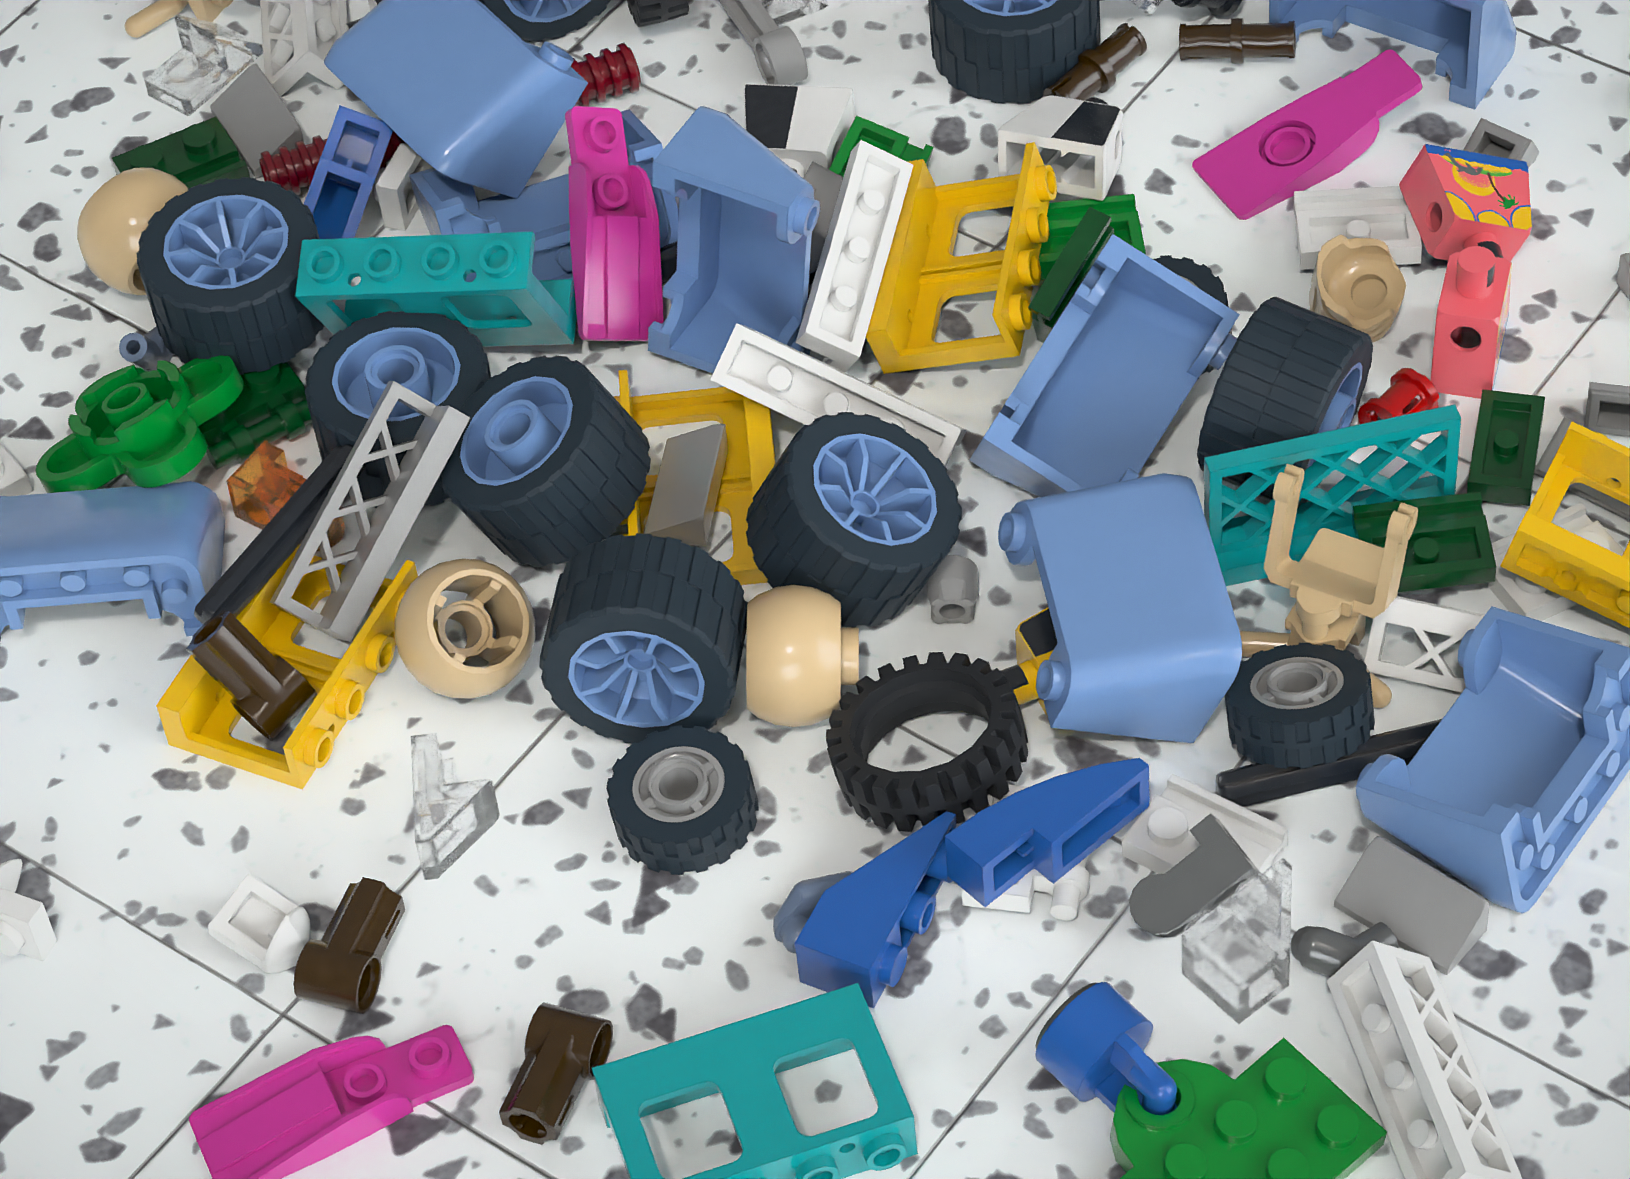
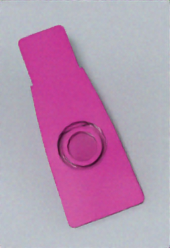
M1386 50L1346 77H1339L1296 99L1198 157L1192 163L1193 170L1237 219L1247 220L1294 196V191H1304L1338 174L1351 164L1375 141L1379 132V118L1422 90L1421 78L1394 50Z
M575 106L565 113L571 158V166H569V223L578 333L582 340L648 341V328L654 321L661 324L664 322L659 216L651 183L643 168L639 165L628 164L621 112L616 108Z
M442 1025L388 1048L376 1037L368 1035L352 1037L312 1049L191 1113L189 1123L212 1179H282L376 1133L414 1112V1107L471 1084L474 1081V1074L454 1028L450 1025Z

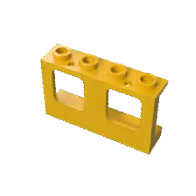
M1035 142L1026 143L1020 174L936 186L924 159L907 161L913 164V169L866 333V339L883 373L1020 356L1025 330L1031 328L1033 314L1028 309L1033 286L1039 285L1041 279L1039 262L1041 244L1047 242L1049 237L1047 219L1049 202L1055 200L1057 195V182L1051 165H1044ZM1014 206L1005 250L953 256L959 222L964 215L971 212ZM997 291L992 316L1001 334L941 343L934 342L941 308L947 299L955 296Z
M619 370L620 396L613 397L638 423L642 430L649 427L703 421H717L726 425L728 454L714 512L727 513L731 518L733 555L722 563L741 585L768 583V579L758 569L752 558L754 555L751 547L748 545L746 531L748 530L746 516L748 508L753 502L752 498L776 464L771 409L726 387L631 396L628 371ZM658 475L646 476L645 481L647 483L642 495L638 497L634 504L635 508L627 519H624L619 524H628V534L620 535L644 534Z
M1571 422L1500 567L1630 628V540L1623 555L1620 556L1551 523L1568 487L1573 483L1585 484L1630 506V448L1609 439L1601 433L1591 431L1577 423Z
M299 545L237 616L242 625L273 656L278 655L293 666L317 693L312 699V704L283 746L285 755L231 737L233 729L242 717L230 702L233 697L210 676L192 655L187 659L156 705L168 744L303 790L316 768H322L329 760L334 741L346 722L353 720L359 714L364 702L365 693L377 674L385 672L392 662L397 645L395 640V617L399 602L410 584L418 577L416 565L413 561L406 560L393 580L389 578L384 579L370 605V608L374 610L343 657L339 659L293 643L294 638L305 622L270 603L300 547ZM314 555L310 563L322 560V557ZM341 563L336 564L339 577L345 567ZM325 568L304 574L291 598L314 610L318 602L331 593Z

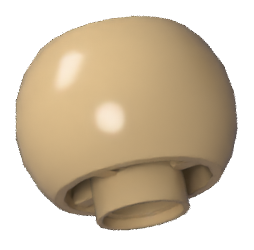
M144 167L126 170L104 183L83 207L77 225L79 247L83 259L92 273L113 289L132 295H146L137 265L136 254L140 248L138 242L141 233L146 230L148 221L155 212L160 211L165 206V203L174 196L187 192L189 188L171 174L154 168Z
M462 558L439 563L425 570L410 584L397 609L395 640L403 663L419 683L435 693L450 698H477L491 695L504 688L521 672L531 655L534 645L535 617L532 605L525 591L509 573L497 565L479 559ZM455 591L467 594L465 600L453 602L442 608L447 598L442 596L441 592ZM490 615L492 617V621L496 630V639L492 638L493 625L491 622ZM448 619L455 620L464 627L467 634L465 648H458L448 640L445 633V624ZM477 655L489 662L485 668L463 664Z
M799 585L781 586L758 594L747 603V710L769 723L787 727L814 725L830 718L833 710H840L841 685H856V682L859 681V628L841 627V603L830 594L813 587Z

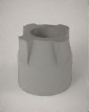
M947 555L927 581V597L931 605V620L938 624L943 622H962L967 624L974 619V605L978 596L977 565L969 558L959 555Z

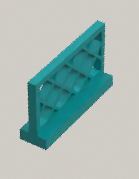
M1456 405L1204 457V516L1225 585L1231 586L1268 578L1264 570V562L1276 501L1272 499L1265 505L1255 500V498L1269 485L1275 484L1278 474L1280 472L1284 473L1287 464L1293 465L1298 461L1307 459L1316 460L1304 471V480L1300 491L1299 500L1305 498L1311 502L1301 503L1299 508H1297L1289 551L1290 558L1297 562L1302 559L1317 532L1322 528L1356 538L1352 523L1353 506L1454 495L1456 492L1461 416ZM1441 431V434L1422 451L1411 446L1421 435ZM1373 445L1378 447L1360 464L1348 459L1359 448ZM1396 457L1408 461L1390 478L1378 473ZM1334 470L1346 475L1328 492L1317 487ZM1426 471L1434 474L1432 476L1419 478ZM1246 472L1253 474L1236 490L1222 484L1223 477ZM1363 485L1371 487V489L1358 491ZM1240 511L1248 514L1245 516L1233 518Z

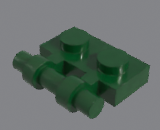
M281 362L272 366L271 369L261 372L253 371L241 375L244 387L239 397L225 410L198 426L207 442V456L216 470L234 461L243 464L257 457L258 449L282 437L290 441L306 432L305 426L312 423L304 384L287 362Z

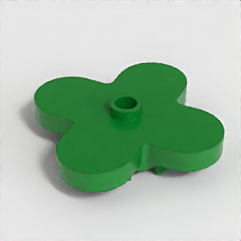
M223 355L211 357V359L196 358L179 368L169 361L159 360L157 361V370L148 372L142 368H136L133 364L109 373L93 382L80 394L75 403L77 415L70 414L68 418V425L72 434L49 448L36 465V475L46 492L94 490L121 474L127 475L135 485L143 488L162 486L186 475L200 463L207 451V442L198 426L229 407L243 390L244 381L233 360L229 356Z

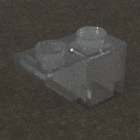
M1281 858L1263 873L1260 872L1247 881L1243 880L1237 887L1234 895L1213 911L1204 910L1197 914L1181 934L1182 974L1238 1025L1289 986L1292 865L1284 858Z

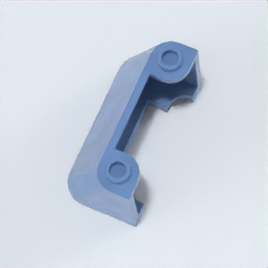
M382 0L334 42L324 59L326 67L433 168L455 180L516 199L565 122V113L574 107L588 84L581 75L570 67L574 59L566 51L546 41L542 44L541 48L524 42L479 0Z
M1269 0V23H1289V21H1295L1296 43L1299 41V34L1301 32L1316 28H1322L1323 36L1333 38L1344 22H1348L1439 53L1436 57L1435 74L1445 78L1447 75L1451 77L1449 101L1474 110L1512 59L1515 52L1517 32L1506 0Z
M700 106L653 161L652 186L665 190L667 194L678 197L679 210L677 270L663 287V297L670 299L671 308L662 324L654 321L648 328V351L713 374L737 323L754 329L810 356L811 350L797 344L796 340L808 301L812 231L819 217L820 202L814 199V189L811 184L728 114Z
M630 109L621 111L628 164L639 165L646 171L650 180L659 216L661 248L678 240V207L675 196L667 194L665 190L652 186L653 161L661 153L663 146ZM435 168L409 175L416 202L430 235L533 231L536 235L532 264L533 275L538 280H573L569 223V174L525 186L517 199L499 194L477 201L473 185L450 178ZM470 273L466 278V282H472L476 278V273Z
M1112 234L969 461L989 474L1039 497L1138 478L1139 472L1199 376L1208 364L1219 370L1237 341V337L1229 332L1240 314Z
M1162 473L1017 502L1010 512L1003 515L1000 521L998 542L1000 548L1005 551L1009 562L1013 565L1028 566L1036 559L1058 642L1049 659L1041 663L1036 678L1037 694L1040 699L1044 700L1050 728L1194 743L1236 678L1242 659V641L1193 480L1187 476Z
M185 481L152 488L131 486L0 496V641L1 632L5 626L9 625L11 630L24 629L25 608L143 599L149 619L161 618L162 610L173 613L184 621L186 637L193 636L202 626V623L194 615L195 606L222 575L225 518L216 493L197 482Z
M1491 606L1475 629H1470L1466 632L1459 646L1458 663L1463 667L1466 688L1408 765H1406L1403 759L1390 754L1381 755L1374 763L1367 764L1358 778L1356 796L1366 818L1492 903L1524 913L1529 911L1540 898L1630 770V647Z

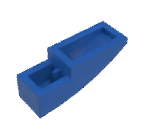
M339 105L304 201V205H307L313 214L320 239L355 238L393 132L382 120Z
M1134 758L1091 766L1055 776L1015 792L985 808L944 836L947 876L984 907H987L1033 869H1036L1054 884L1150 806L1149 765L1141 758Z

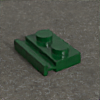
M216 116L112 157L116 175L133 168H154L175 176L188 188L199 184L204 185L215 182L214 180L223 178H250L245 160H241L236 146Z
M1092 207L1088 208L1028 306L1029 311L1033 314L1032 323L1037 340L1042 343L1048 337L1112 234L1115 235L1113 227L1109 226L1112 221L1111 217Z
M1481 492L1356 505L1352 507V523L1356 538L1382 548L1385 547L1389 520L1393 511H1398L1400 503L1418 508L1417 521L1407 544L1398 592L1495 582L1496 562L1486 515L1483 514Z

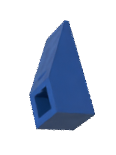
M946 811L823 892L795 941L800 983L826 992L859 983L868 1007L875 1008L886 986L894 987L899 982L907 962V948L915 933L922 935L928 929L935 912L936 895L943 882H953L947 876L944 836L957 828L956 814Z

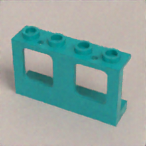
M533 231L302 240L295 297L333 335L364 317L367 319L387 311H404L406 313H437L446 315L448 319L459 321L468 327V331L478 337L483 347L574 344L577 313L574 281L572 279L538 280L533 275L532 264L536 236ZM470 273H476V278L472 282H466V278ZM355 277H361L359 284L351 286V281ZM332 300H346L344 312Z
M859 983L592 1068L599 1106L607 1129H612L629 1179H665L659 1172L640 1118L716 1093H720L742 1148V1154L734 1162L682 1179H843L868 1170H886L896 1166L904 1158L918 1154L913 1112ZM853 1049L878 1106L877 1112L869 1118L814 1136L802 1135L796 1129L775 1074Z

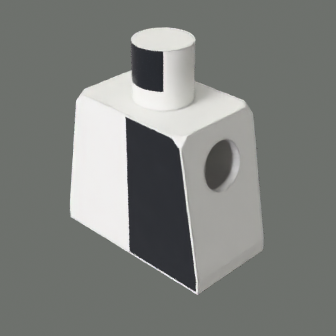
M744 83L745 130L802 178H804L812 161L829 169L855 119L853 88Z
M1053 95L1042 97L998 129V177L1020 174L1026 143L1035 142L1044 165H1051L1054 170L1057 193L1103 201L1121 163L1122 109L1118 106L1108 105L1104 100L1095 97L1088 98L1085 101Z

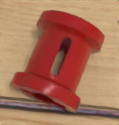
M1401 368L1391 377L1390 387L1379 398H1370L1360 406L1358 411L1359 423L1364 424L1378 421V416L1383 420L1438 408L1439 394L1434 384L1425 375L1411 368Z

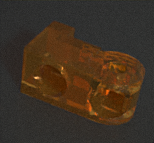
M264 441L226 480L235 517L263 530L307 480L302 475L288 469L284 450ZM343 516L334 518L326 532L331 548L339 543L345 534Z

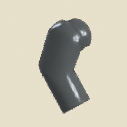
M1378 922L1354 938L1325 927L1305 926L1294 933L1290 943L1292 955L1302 966L1328 977L1333 976L1371 941L1399 948L1394 933L1383 922Z

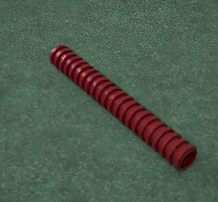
M625 43L616 45V51L611 52L608 48L601 49L598 57H594L591 53L585 54L581 62H577L573 58L574 61L570 67L588 82L576 102L579 106L588 107L589 100L595 99L597 103L604 102L608 94H611L614 98L621 97L625 89H628L630 93L639 91L641 85L639 68L631 48ZM394 131L392 132L380 169L386 168V162L391 160L398 146L401 143H405ZM318 135L314 136L312 143L305 145L303 140L296 142L295 148L288 150L286 146L279 147L278 154L270 155L269 151L262 152L259 163L264 181L280 184L283 189L291 190L296 195H300V188H309L327 139L323 140Z

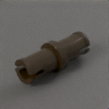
M1231 18V24H1180V60L1231 58L1232 64H1244V58L1289 57V59H1294L1296 57L1295 21H1289V23L1244 24L1243 18Z
M1128 23L1121 24L1114 33L1094 50L1086 49L1078 56L1079 63L1053 85L1048 86L1043 92V97L1053 95L1085 101L1096 92L1104 93L1115 84L1116 75L1137 57L1146 52L1147 43L1145 38L1136 27H1129Z

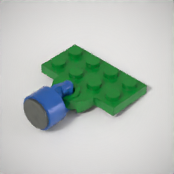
M1108 982L1090 983L1071 995L1049 1018L1036 1041V1060L1079 1101L1086 1102L1098 1097L1114 1112L1110 1142L1115 1161L1126 1172L1120 1179H1346L1380 1149L1386 1139L1387 1131L1284 1037L1235 1080L1216 1067L1206 1063L1188 1059L1155 1062L1143 1051L1153 1032L1152 1022Z

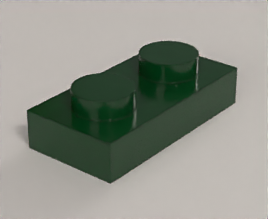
M1482 390L1467 482V493L1481 492V497L1484 501L1530 506L1544 415L1545 396Z

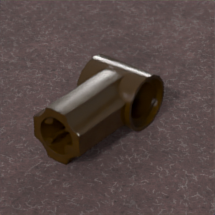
M223 610L214 618L206 621L193 635L190 644L186 648L210 676L233 697L230 702L237 712L270 741L317 695L311 684L282 657L278 655L273 656L229 611Z
M362 877L360 882L350 883L322 939H311L300 953L293 982L294 993L297 998L359 1014L367 1012L378 992L382 971L381 958L405 912L402 896L389 889L384 882Z
M547 1002L539 1005L533 1014L526 1034L525 1059L499 1110L502 1125L513 1130L521 1139L543 1145L545 1141L557 1140L585 1080H594L592 1068L607 1062L613 1039V1025L611 1021Z

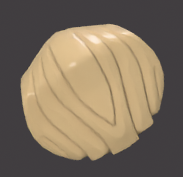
M1338 235L1322 245L1321 251L1318 252L1311 278L1309 305L1310 310L1369 334L1373 343L1380 340L1391 327L1404 298L1406 282L1385 242L1373 238L1348 239L1344 235Z

